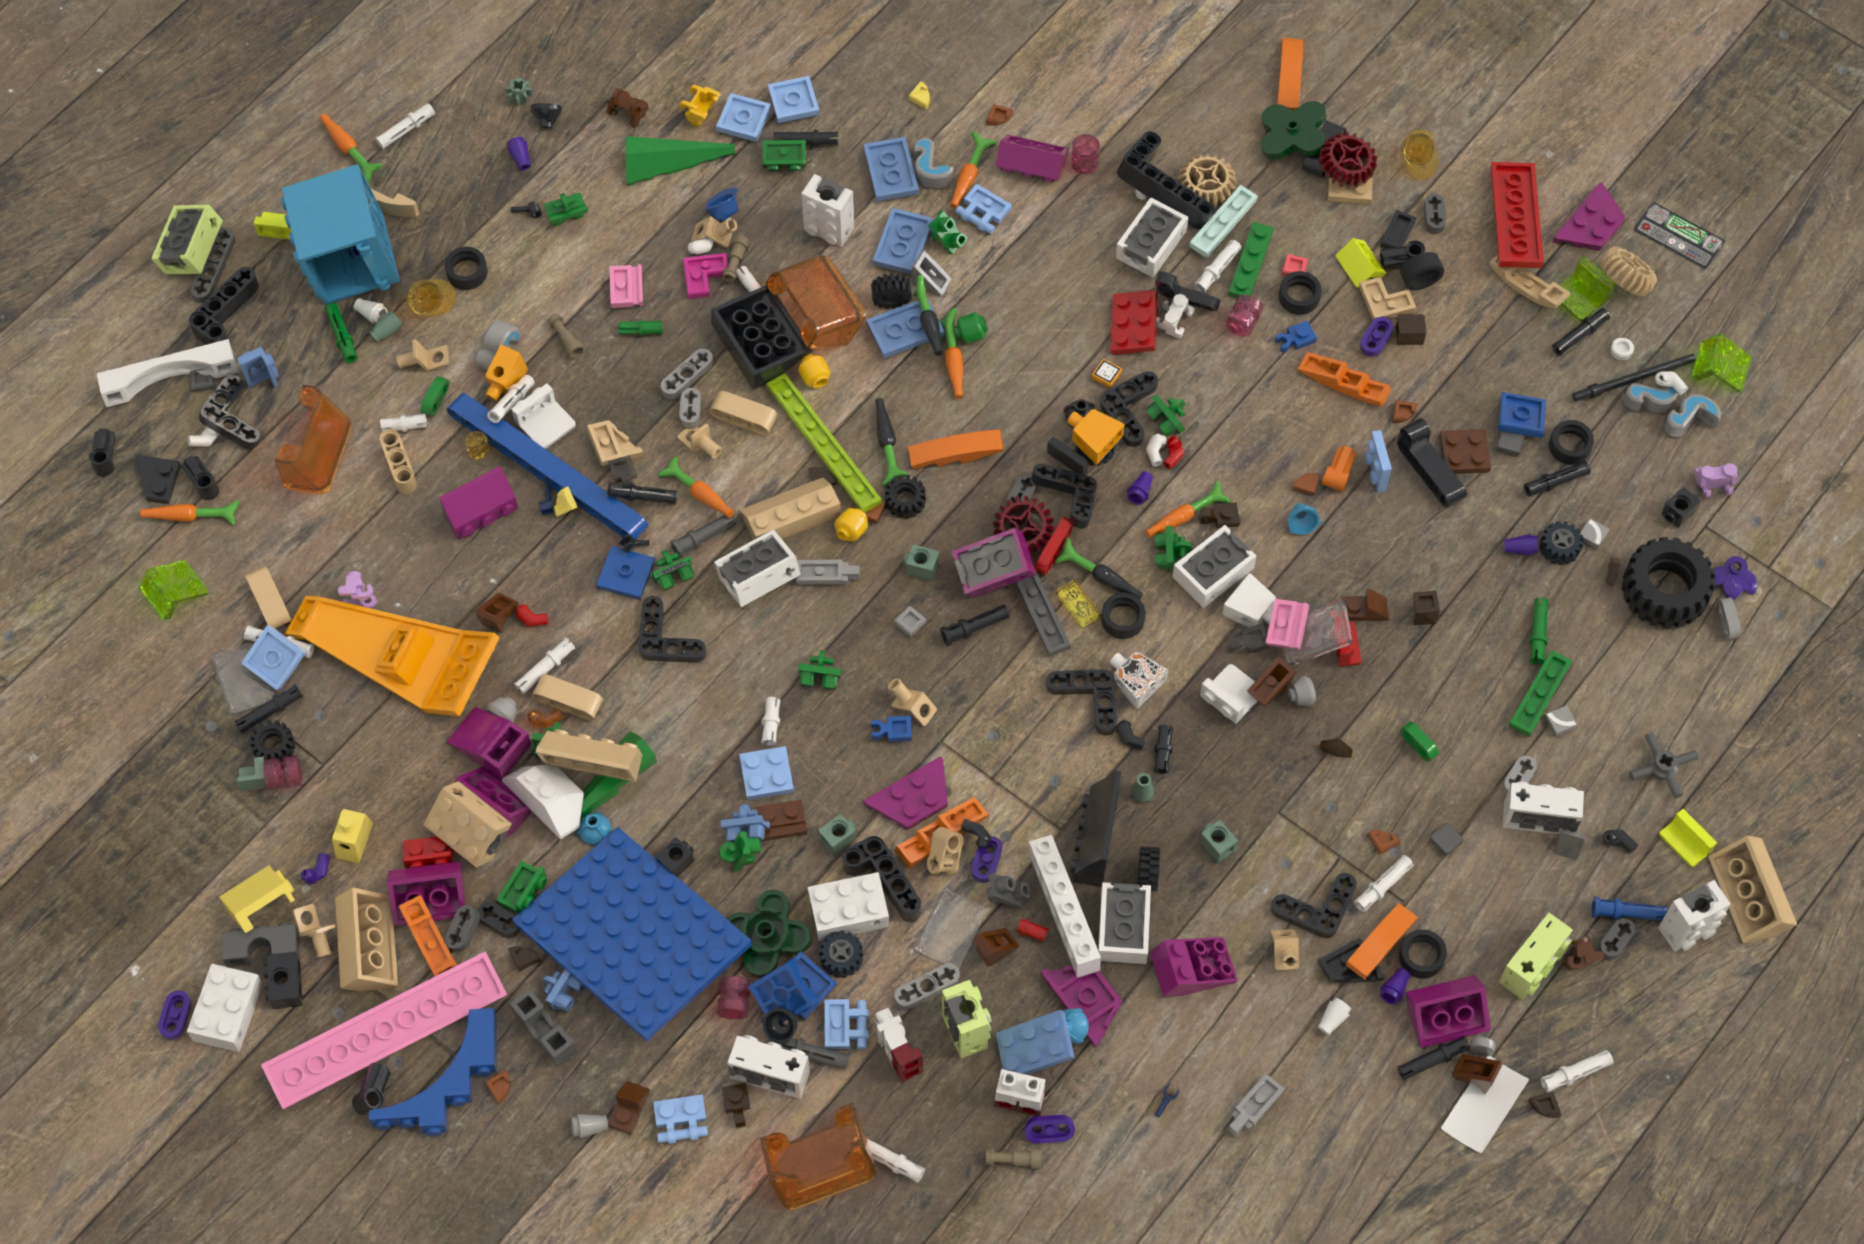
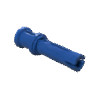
M1598 896L1593 897L1591 904L1592 917L1608 916L1615 920L1620 919V917L1663 921L1668 911L1667 906L1626 903L1619 900V898L1605 900L1599 899Z

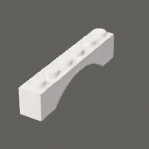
M229 339L107 370L97 373V378L106 407L129 402L145 387L168 377L190 374L193 370L204 369L196 372H200L199 375L208 376L209 374L213 378H220L238 373Z

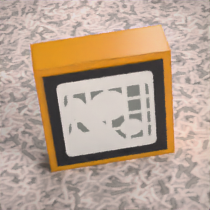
M1103 358L1093 372L1091 379L1111 389L1121 375L1122 368Z

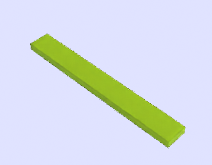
M784 373L766 383L769 392L856 506L866 513L882 503L880 496L788 376Z

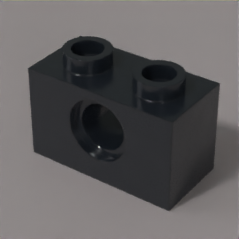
M297 952L267 955V964L263 965L264 977L268 979V987L264 988L266 1002L269 1001L273 1009L303 1006L301 960ZM283 977L288 978L284 984H277L279 979Z

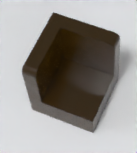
M1398 314L1395 325L1397 345L1424 344L1426 336L1425 315Z
M1437 591L1413 592L1414 625L1436 624L1440 613Z

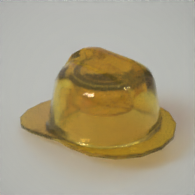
M1416 129L1407 134L1401 145V152L1407 169L1416 179H1429L1435 174L1439 165L1432 134L1424 129Z
M420 280L411 285L405 299L408 301L410 309L417 315H440L452 309L456 301V293L453 286L445 280Z

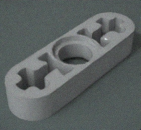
M707 349L695 351L662 380V395L667 399L679 397L684 390L689 388L712 368V353ZM701 358L704 360L705 358H707V362L701 361L699 363V359ZM685 370H690L693 372V375L689 378H684L681 376V373ZM675 385V390L671 388L667 390V386L673 387Z
M947 963L898 987L895 991V1004L902 1010H909L941 994L942 990L958 984L960 979L959 969L954 964ZM946 971L949 974L954 973L952 980L944 978ZM935 976L938 977V980L942 979L941 986H938V981L935 978ZM924 981H930L934 984V989L930 992H924L921 990L920 985ZM913 987H916L917 994L920 997H917L916 993H914ZM902 993H905L907 996L912 994L909 1002H906L904 999L900 1000Z

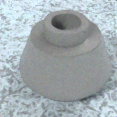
M1300 676L1287 689L1290 702H1294L1298 706L1310 707L1316 701L1315 688L1309 677Z
M499 697L488 703L487 712L514 723L517 709L515 708L517 704L509 697Z

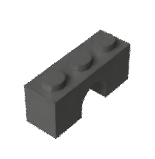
M280 923L275 927L259 925L247 933L241 928H233L229 932H222V960L228 968L252 966V954L261 946L271 947L272 954L297 952L300 958V937L295 924Z
M530 989L510 1003L513 1014L557 1067L577 1053L572 1039L560 1025L557 1026L552 1021L544 1005Z

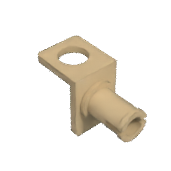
M709 216L695 225L691 241L694 242L708 237L724 248L729 247L732 233L737 229V223L735 220L732 221V218H728L721 223Z
M416 339L412 340L413 351L396 356L397 364L401 369L418 363L428 372L450 364L449 348L447 345L426 350ZM437 353H443L444 357L440 362H433V358Z
M707 423L701 428H686L677 436L678 440L694 454L702 448L712 459H715L722 452V447L710 438V430ZM690 432H695L693 435H691V442H689L686 439L687 434Z
M898 678L889 683L888 689L897 697L891 705L892 708L911 712L922 726H926L937 711V708L925 693L907 689L901 679ZM923 704H926L928 707V713L925 717L920 715V708Z
M314 904L293 909L292 913L299 937L308 935L312 938L316 958L331 954L326 932L329 929L335 928V924L320 926ZM304 911L311 915L309 925H305L301 921V914Z
M1271 930L1270 935L1274 941L1275 970L1298 969L1299 939L1295 930Z

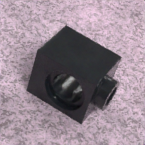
M1683 486L1666 502L1661 514L1669 523L1679 528L1697 511L1701 500Z
M675 837L655 858L678 877L694 862V850L686 841L681 842ZM675 854L682 855L679 860L671 859Z

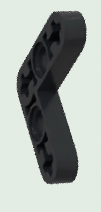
M1159 271L1157 274L1155 286L1158 294L1171 299L1178 294H1182L1188 299V304L1209 311H1218L1221 303L1220 299L1179 286L1177 277L1170 273Z
M1151 371L1143 372L1109 389L1100 398V407L1105 415L1115 420L1118 415H1125L1128 418V421L1123 423L1125 425L1122 439L1130 447H1137L1142 444L1144 430L1127 406L1156 391L1158 377ZM1144 380H1147L1148 382L1152 381V385H1149L1148 383L1144 384ZM1131 388L1135 391V394L1133 396H1126L1123 391ZM1106 400L1114 401V407L1111 403L1106 404ZM1130 430L1134 435L1138 434V438L1130 437Z
M228 375L202 405L199 412V421L243 448H255L260 438L259 431L227 412L240 395L243 387V381L240 377ZM232 384L235 385V386L232 387V389L230 390V393H229V392L227 391V390H228V386H231ZM222 397L226 399L227 403L220 404L215 398ZM231 423L235 426V429H226L223 424Z
M1037 464L1033 469L1031 480L1036 485L1072 494L1073 500L1069 522L1072 526L1079 529L1088 527L1092 517L1097 489L1096 480L1084 474L1046 464ZM1059 479H1066L1069 483H1063ZM1078 500H1085L1088 504H1082ZM1079 512L1083 513L1082 518H1079Z
M657 596L647 597L642 604L638 645L640 656L647 661L691 663L702 661L706 657V647L703 641L688 638H662L663 602ZM652 604H656V608L654 610L655 617L651 616L650 612ZM648 624H655L658 628L655 632L649 633L645 631V627ZM651 645L653 648L651 652H646L648 646ZM659 645H662V654L659 653ZM671 645H675L679 648V651L671 655L666 652V649ZM682 646H686V650H685V653H686V654H683V647H682ZM694 647L699 648L697 654H693L692 652L694 650Z
M1096 669L1053 671L1049 673L1046 679V688L1052 694H1093L1095 728L1097 732L1105 736L1114 733L1117 716L1114 677L1110 671ZM1078 677L1084 678L1086 684L1078 687L1074 684V679ZM1090 677H1093V686H1090ZM1067 678H1070V681H1069V686H1070V687H1067V682H1066ZM1100 678H1105L1106 685H1101ZM1054 679H1058L1060 683L1058 687L1053 683ZM1108 698L1111 701L1110 706H1100L1098 704L1099 699ZM1103 714H1108L1109 727L1107 728L1103 724Z
M1349 873L1338 875L1322 910L1288 895L1280 894L1272 900L1271 912L1275 917L1323 938H1331L1337 932L1354 894L1357 884L1356 879ZM1344 881L1349 882V887L1345 889L1344 894H1339ZM1333 900H1338L1342 903L1343 908L1335 911L1330 908L1329 903ZM1284 902L1286 903V908L1281 911L1278 908ZM1294 906L1296 907V909L1294 911V915L1291 916L1290 914ZM1300 911H1307L1310 913L1311 919L1309 921H1301L1298 918V913ZM1328 916L1333 917L1330 927L1324 930L1323 924L1326 923Z

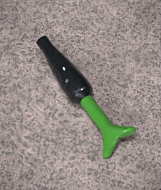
M919 275L913 295L918 297L922 310L920 314L921 326L932 345L934 354L940 356L943 354V350L941 347L938 317L934 311L930 310L926 296L924 276Z
M878 398L875 400L877 438L880 447L885 450L888 471L882 486L887 487L888 482L891 483L892 478H898V475H902V478H905L906 474H909L896 466L893 447L896 444L895 432L886 411L884 400Z
M1068 537L1065 540L1063 554L1057 557L1056 564L1073 561L1091 572L1094 580L1121 593L1133 594L1139 599L1142 598L1143 593L1135 589L1124 578L1104 564L1095 565L1077 554L1071 545L1070 538Z

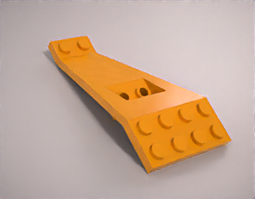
M318 596L304 597L285 632L287 637L293 636L296 640L310 642L425 713L459 717L499 640V637L492 632L459 630Z

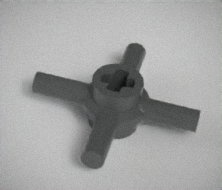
M1653 732L1646 734L1645 738L1652 750L1653 756L1648 766L1630 771V778L1635 780L1653 774L1657 779L1666 780L1674 798L1683 796L1674 775L1677 773L1679 765L1699 758L1697 751L1694 750L1675 756L1670 751H1662Z

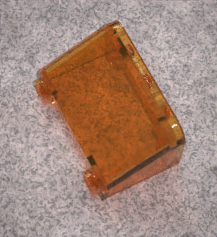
M818 255L776 271L765 282L773 294H782L787 290L806 319L801 327L800 334L808 348L847 346L864 323L865 310L832 260L826 255Z
M303 384L299 393V400L304 407L309 409L305 431L300 445L286 444L279 449L275 463L284 488L312 494H324L332 486L352 425L349 417L317 387Z
M854 1103L842 1106L834 1112L835 1125L791 1142L783 1133H772L760 1138L769 1182L785 1208L797 1209L866 1183L876 1176L877 1171Z

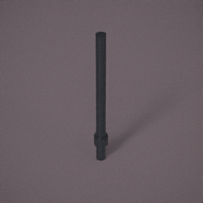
M1689 354L1602 384H1591L1587 386V389L1572 393V398L1575 402L1588 397L1595 398L1601 396L1603 392L1654 376L1658 372L1669 371L1696 362V357L1694 354Z

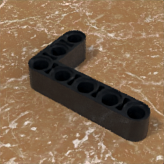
M1145 132L1125 154L1117 169L1118 177L1147 197L1153 198L1187 216L1188 224L1192 227L1202 229L1214 213L1213 205L1149 163L1161 144V138L1155 132Z

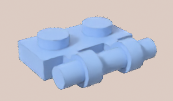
M976 184L964 198V204L968 205V207L965 209L958 206L955 213L960 215L961 219L965 222L970 221L975 224L980 231L993 234L996 227L991 225L990 222L993 220L1000 224L1012 210V204ZM976 211H978V212H980L981 214H983L984 216H983V218L981 219L980 217L976 216L974 213H975Z
M849 999L825 1000V1048L829 1050L850 1049V1040H856L857 1049H867V1040H869V1031L867 1030L869 1010L865 1000L857 1001V1009H849ZM849 1019L857 1020V1030H850Z
M703 1094L653 1102L657 1128L667 1127V1132L657 1133L659 1143L669 1142V1144L676 1143V1140L691 1138L692 1141L699 1140L698 1137L708 1136L707 1126L697 1127V1122L706 1121ZM689 1124L688 1129L675 1130L674 1127Z

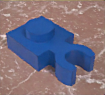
M1304 321L1287 328V334L1280 333L1276 335L1275 343L1285 342L1286 344L1280 346V352H1286L1292 345L1298 350L1315 343L1317 336L1308 321Z
M911 716L887 717V723H883L880 720L871 721V728L880 729L879 732H871L873 740H879L884 736H888V742L912 741Z

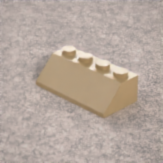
M820 478L739 511L753 540L773 529L781 539H784L839 517L841 515V505L832 485L824 478Z
M556 729L554 732L547 731L537 746L536 753L544 764L634 782L637 780L643 755L640 749L631 743L618 745L606 738H601L600 741L592 740V737L585 734H578L576 737L559 729Z
M1747 835L1708 856L1721 890L1731 904L1729 910L1743 943L1746 944L1777 936L1797 926L1762 838Z
M352 887L335 897L340 987L358 992L395 988L398 986L394 922L389 895Z

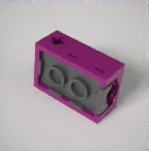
M1012 528L952 551L961 583L964 585V593L971 598L984 595L1036 575L1024 534L1017 528Z

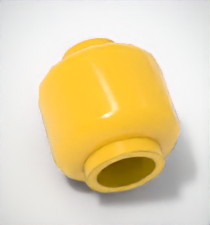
M810 354L801 360L802 363L798 367V372L806 386L818 389L828 383L831 371L822 356Z
M858 508L844 510L834 523L837 536L844 541H857L868 528L866 514Z

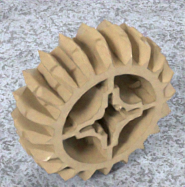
M1207 153L1205 157L1198 154L1197 159L1191 157L1189 162H1185L1183 168L1179 171L1178 182L1210 202L1215 208L1217 203L1223 205L1225 200L1233 194L1236 177L1234 170L1231 169V164H1225L1224 158L1218 160L1217 155L1212 158ZM1190 179H1193L1194 183L1197 184V186H1195Z
M1613 246L1602 256L1600 266L1603 272L1613 280L1612 282L1618 284L1625 291H1629L1636 296H1645L1655 287L1657 277L1654 271L1632 252Z

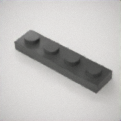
M1035 570V576L1016 582L1015 585L1050 657L1069 650L1071 645Z

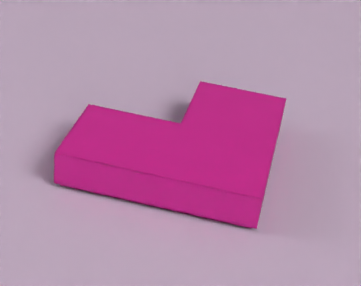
M726 253L683 258L688 299L710 296L708 278L723 276V270L728 268Z

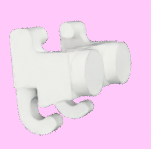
M1178 294L1173 298L1171 306L1168 305V300H1164L1162 308L1168 311V313H1166L1163 323L1159 322L1160 318L1157 317V328L1165 330V334L1181 339L1185 329L1180 327L1178 330L1177 324L1183 312L1191 317L1195 308L1188 305V299L1184 295Z

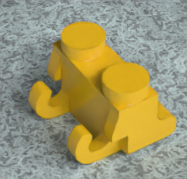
M692 85L689 91L693 95L696 93L691 102L682 100L679 107L681 110L687 107L689 109L685 113L687 120L693 126H700L707 117V112L712 109L713 103L719 99L720 92L706 86L702 88Z

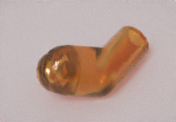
M533 709L527 715L532 725L543 729L549 728L555 722L564 719L559 709L549 714Z

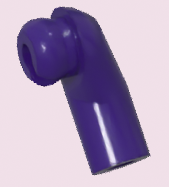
M325 853L318 854L316 867L304 869L301 873V879L306 884H314L327 875L330 855Z

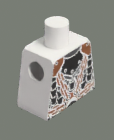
M1135 652L1128 660L1117 653L1110 661V664L1117 669L1114 673V684L1136 709L1167 681L1168 670L1139 652Z

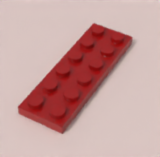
M1491 162L1490 172L1498 267L1543 268L1544 258L1535 163Z

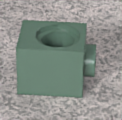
M913 544L911 551L906 552L903 565H906V574L933 581L939 564V551ZM919 560L925 561V563L918 564L916 562Z
M839 814L818 830V836L832 856H835L856 840L855 830L857 829L849 818L845 819L842 814ZM836 831H843L845 833L839 837L833 835Z
M1221 820L1214 824L1211 822L1202 829L1200 843L1217 863L1236 851L1238 840ZM1220 837L1223 841L1217 843L1214 842L1212 838Z

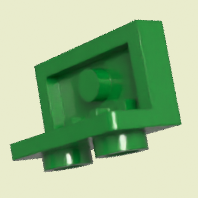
M762 140L763 168L767 167L768 171H779L780 167H789L791 171L802 170V167H806V140Z
M520 861L496 899L497 904L517 914L525 908L528 909L529 904L535 900L534 896L537 891L542 890L547 882L545 869L541 866L537 869Z

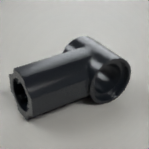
M1413 240L1408 242L1406 246L1380 249L1381 266L1383 269L1401 267L1410 258L1425 253V246L1422 242Z
M107 428L94 432L93 449L89 454V460L94 472L102 477L110 475L114 470L115 433Z
M190 456L184 459L181 468L197 489L200 497L204 500H212L217 497L219 487L213 475L207 470L199 457Z
M376 1063L369 1065L360 1091L352 1099V1106L358 1114H367L369 1110L379 1109L383 1105V1092L391 1074L389 1068L385 1065Z

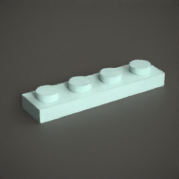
M1240 185L1190 241L1189 247L1207 258L1256 203L1258 195Z

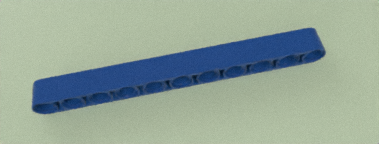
M461 393L447 407L448 414L454 420L538 479L550 485L557 492L569 487L577 506L624 538L628 534L637 540L648 528V522L640 514L617 498L608 497L607 491L503 419L498 423L490 421L487 416L490 410L469 395Z

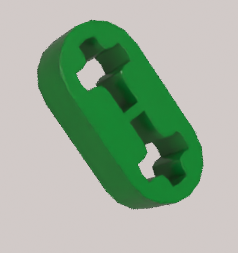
M440 376L434 379L422 401L421 413H426L429 416L436 414L448 392L450 385L448 379Z
M1409 721L1400 728V733L1405 741L1425 761L1430 762L1439 755V750L1434 742L1414 722Z

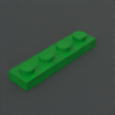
M1253 222L1228 296L1247 302L1250 301L1273 235L1274 227Z
M1551 650L1510 721L1509 727L1528 737L1531 736L1568 671L1572 660Z

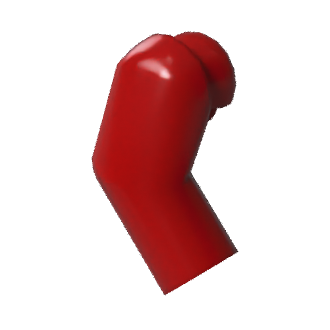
M1171 436L1167 439L1170 455L1163 461V465L1169 470L1184 455L1182 443L1176 436Z
M525 604L517 607L515 614L527 627L548 624L547 613L534 614Z

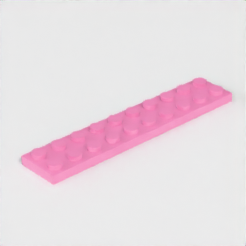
M483 952L261 1064L284 1110L363 1070L371 1063H376L467 1017L470 1009H482L506 997L507 993L486 952Z

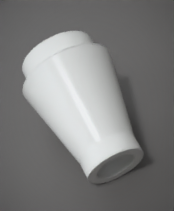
M359 298L354 304V310L358 311L373 324H376L384 313H388L387 308L382 303Z
M1338 998L1329 1001L1318 1029L1330 1036L1332 1031L1350 1016L1351 1008Z

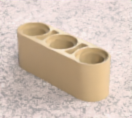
M726 391L718 392L709 410L710 414L718 420L760 435L769 434L778 415L771 407Z
M385 430L380 434L379 439L396 488L402 494H410L415 491L417 483L400 435L395 430Z
M265 566L246 574V580L267 625H271L276 629L291 622L290 615L267 567Z
M547 674L541 676L532 694V697L541 704L587 721L594 720L603 702V698L598 693Z

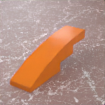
M1310 352L1306 353L1297 368L1302 374L1331 389L1382 407L1391 391L1390 385L1370 380L1367 373L1349 369L1346 362Z
M998 429L952 435L909 446L908 449L911 467L916 470L931 464H936L938 467L956 461L964 464L1004 451L1001 431Z
M973 797L939 815L935 822L918 830L916 836L897 845L895 852L906 866L911 868L929 857L932 836L936 829L944 827L964 835L967 832L960 830L964 819L980 823L989 814L979 801Z
M1398 903L1349 958L1346 966L1366 980L1375 967L1394 949L1417 921L1418 917Z

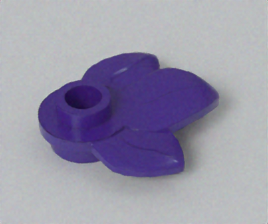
M1738 556L1730 557L1724 566L1714 570L1716 575L1714 578L1716 581L1715 585H1722L1727 598L1731 597L1734 600L1743 590L1749 594H1755L1757 580L1755 575L1748 570L1747 563L1743 558ZM1733 564H1738L1740 566V570L1735 571L1733 569Z

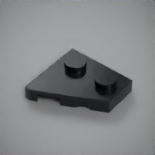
M137 455L146 500L169 505L181 468L180 461Z
M1361 938L1318 960V965L1330 983L1382 981L1385 975L1380 967L1376 966L1366 980H1364L1346 966L1349 958L1363 943Z

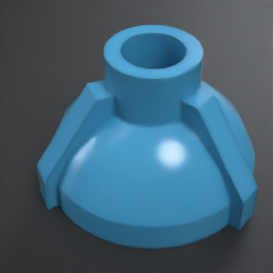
M1298 503L1294 505L1290 512L1287 523L1290 533L1306 535L1313 532L1321 524V520L1314 508Z
M596 811L584 816L580 820V827L576 834L584 843L597 845L611 833V824L608 818L601 814V811ZM591 821H597L595 825L589 824Z
M1080 1008L1064 1010L1071 1043L1080 1044L1084 1042L1083 1039L1088 1033V1020Z

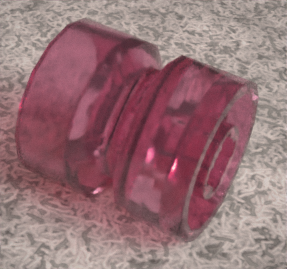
M1082 134L1077 136L1072 142L1071 166L1077 173L1090 174L1097 169L1100 143L1096 137L1090 134Z
M1250 295L1238 296L1233 305V311H1230L1225 321L1226 327L1238 336L1246 337L1251 335L1256 321L1263 311L1262 303Z
M298 755L284 757L283 761H280L279 758L264 759V779L268 790L282 788L283 784H286L287 787L302 786V769Z
M726 976L720 979L719 995L722 997L718 998L717 1015L727 1019H744L748 1017L749 1001L747 998L750 997L751 992L748 987L751 984L750 980L738 976Z

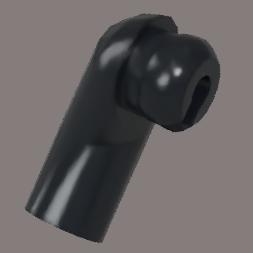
M1128 720L1120 721L1116 731L1121 743L1142 750L1146 739L1134 736L1131 723Z
M967 819L963 820L960 830L976 835L978 837L976 841L977 846L987 848L989 841L991 842V835L985 827Z
M1607 830L1602 837L1607 845H1622L1629 853H1632L1638 847V844L1623 830Z

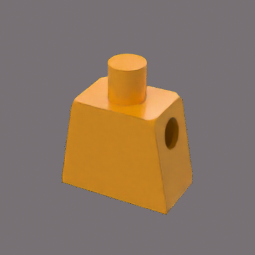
M502 344L499 346L485 375L490 385L485 396L490 400L497 402L501 393L506 395L509 387L516 384L527 373L528 367L519 352Z
M1095 409L1090 410L1085 417H1082L1077 412H1073L1067 423L1075 427L1073 429L1072 441L1095 464H1098L1124 434L1125 424Z

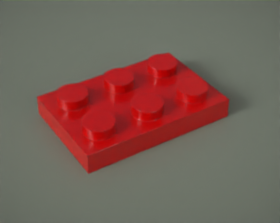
M1156 290L1113 294L1110 346L1112 355L1156 351L1158 293Z

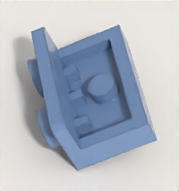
M262 347L248 351L237 358L249 388L266 379H270L274 387L278 386L276 378L279 377V374L274 366L275 362L270 353L265 354Z

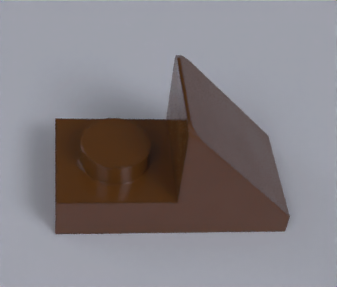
M1366 589L1365 596L1341 597V612H1344L1345 620L1388 621L1389 619L1387 598L1371 589Z
M498 593L476 610V615L481 624L502 633L505 619L516 611L519 602Z
M1278 657L1247 692L1263 707H1266L1278 693L1280 695L1284 694L1296 671Z
M1006 928L978 933L973 938L977 944L976 951L987 966L994 965L1020 947Z
M1462 1054L1451 1075L1458 1081L1476 1084L1486 1094L1493 1085L1503 1063L1497 1060Z
M626 1081L616 1094L617 1103L609 1119L608 1127L632 1135L650 1089Z

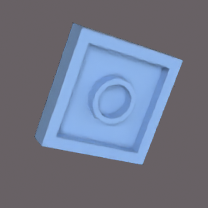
M809 76L768 84V91L778 123L819 115L818 104Z
M730 93L716 125L717 132L757 142L771 110V104Z
M1378 430L1372 431L1370 440L1367 441L1368 450L1364 453L1366 465H1370L1371 468L1370 481L1372 485L1375 484L1377 493L1386 491L1392 470L1382 432Z
M267 625L241 664L278 691L282 689L306 652L271 625Z
M786 746L739 754L747 800L794 793Z

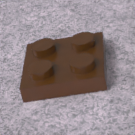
M1485 429L1440 431L1442 457L1455 474L1490 472L1491 463Z

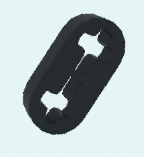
M485 902L479 907L480 922L484 926L505 938H513L519 933L520 930L515 925H513V929L508 928L505 930V926L502 923L503 921L506 924H510L512 919L516 917L512 913L492 902ZM491 910H493V914L496 917V919L492 916H488L487 918H485L484 912H490Z

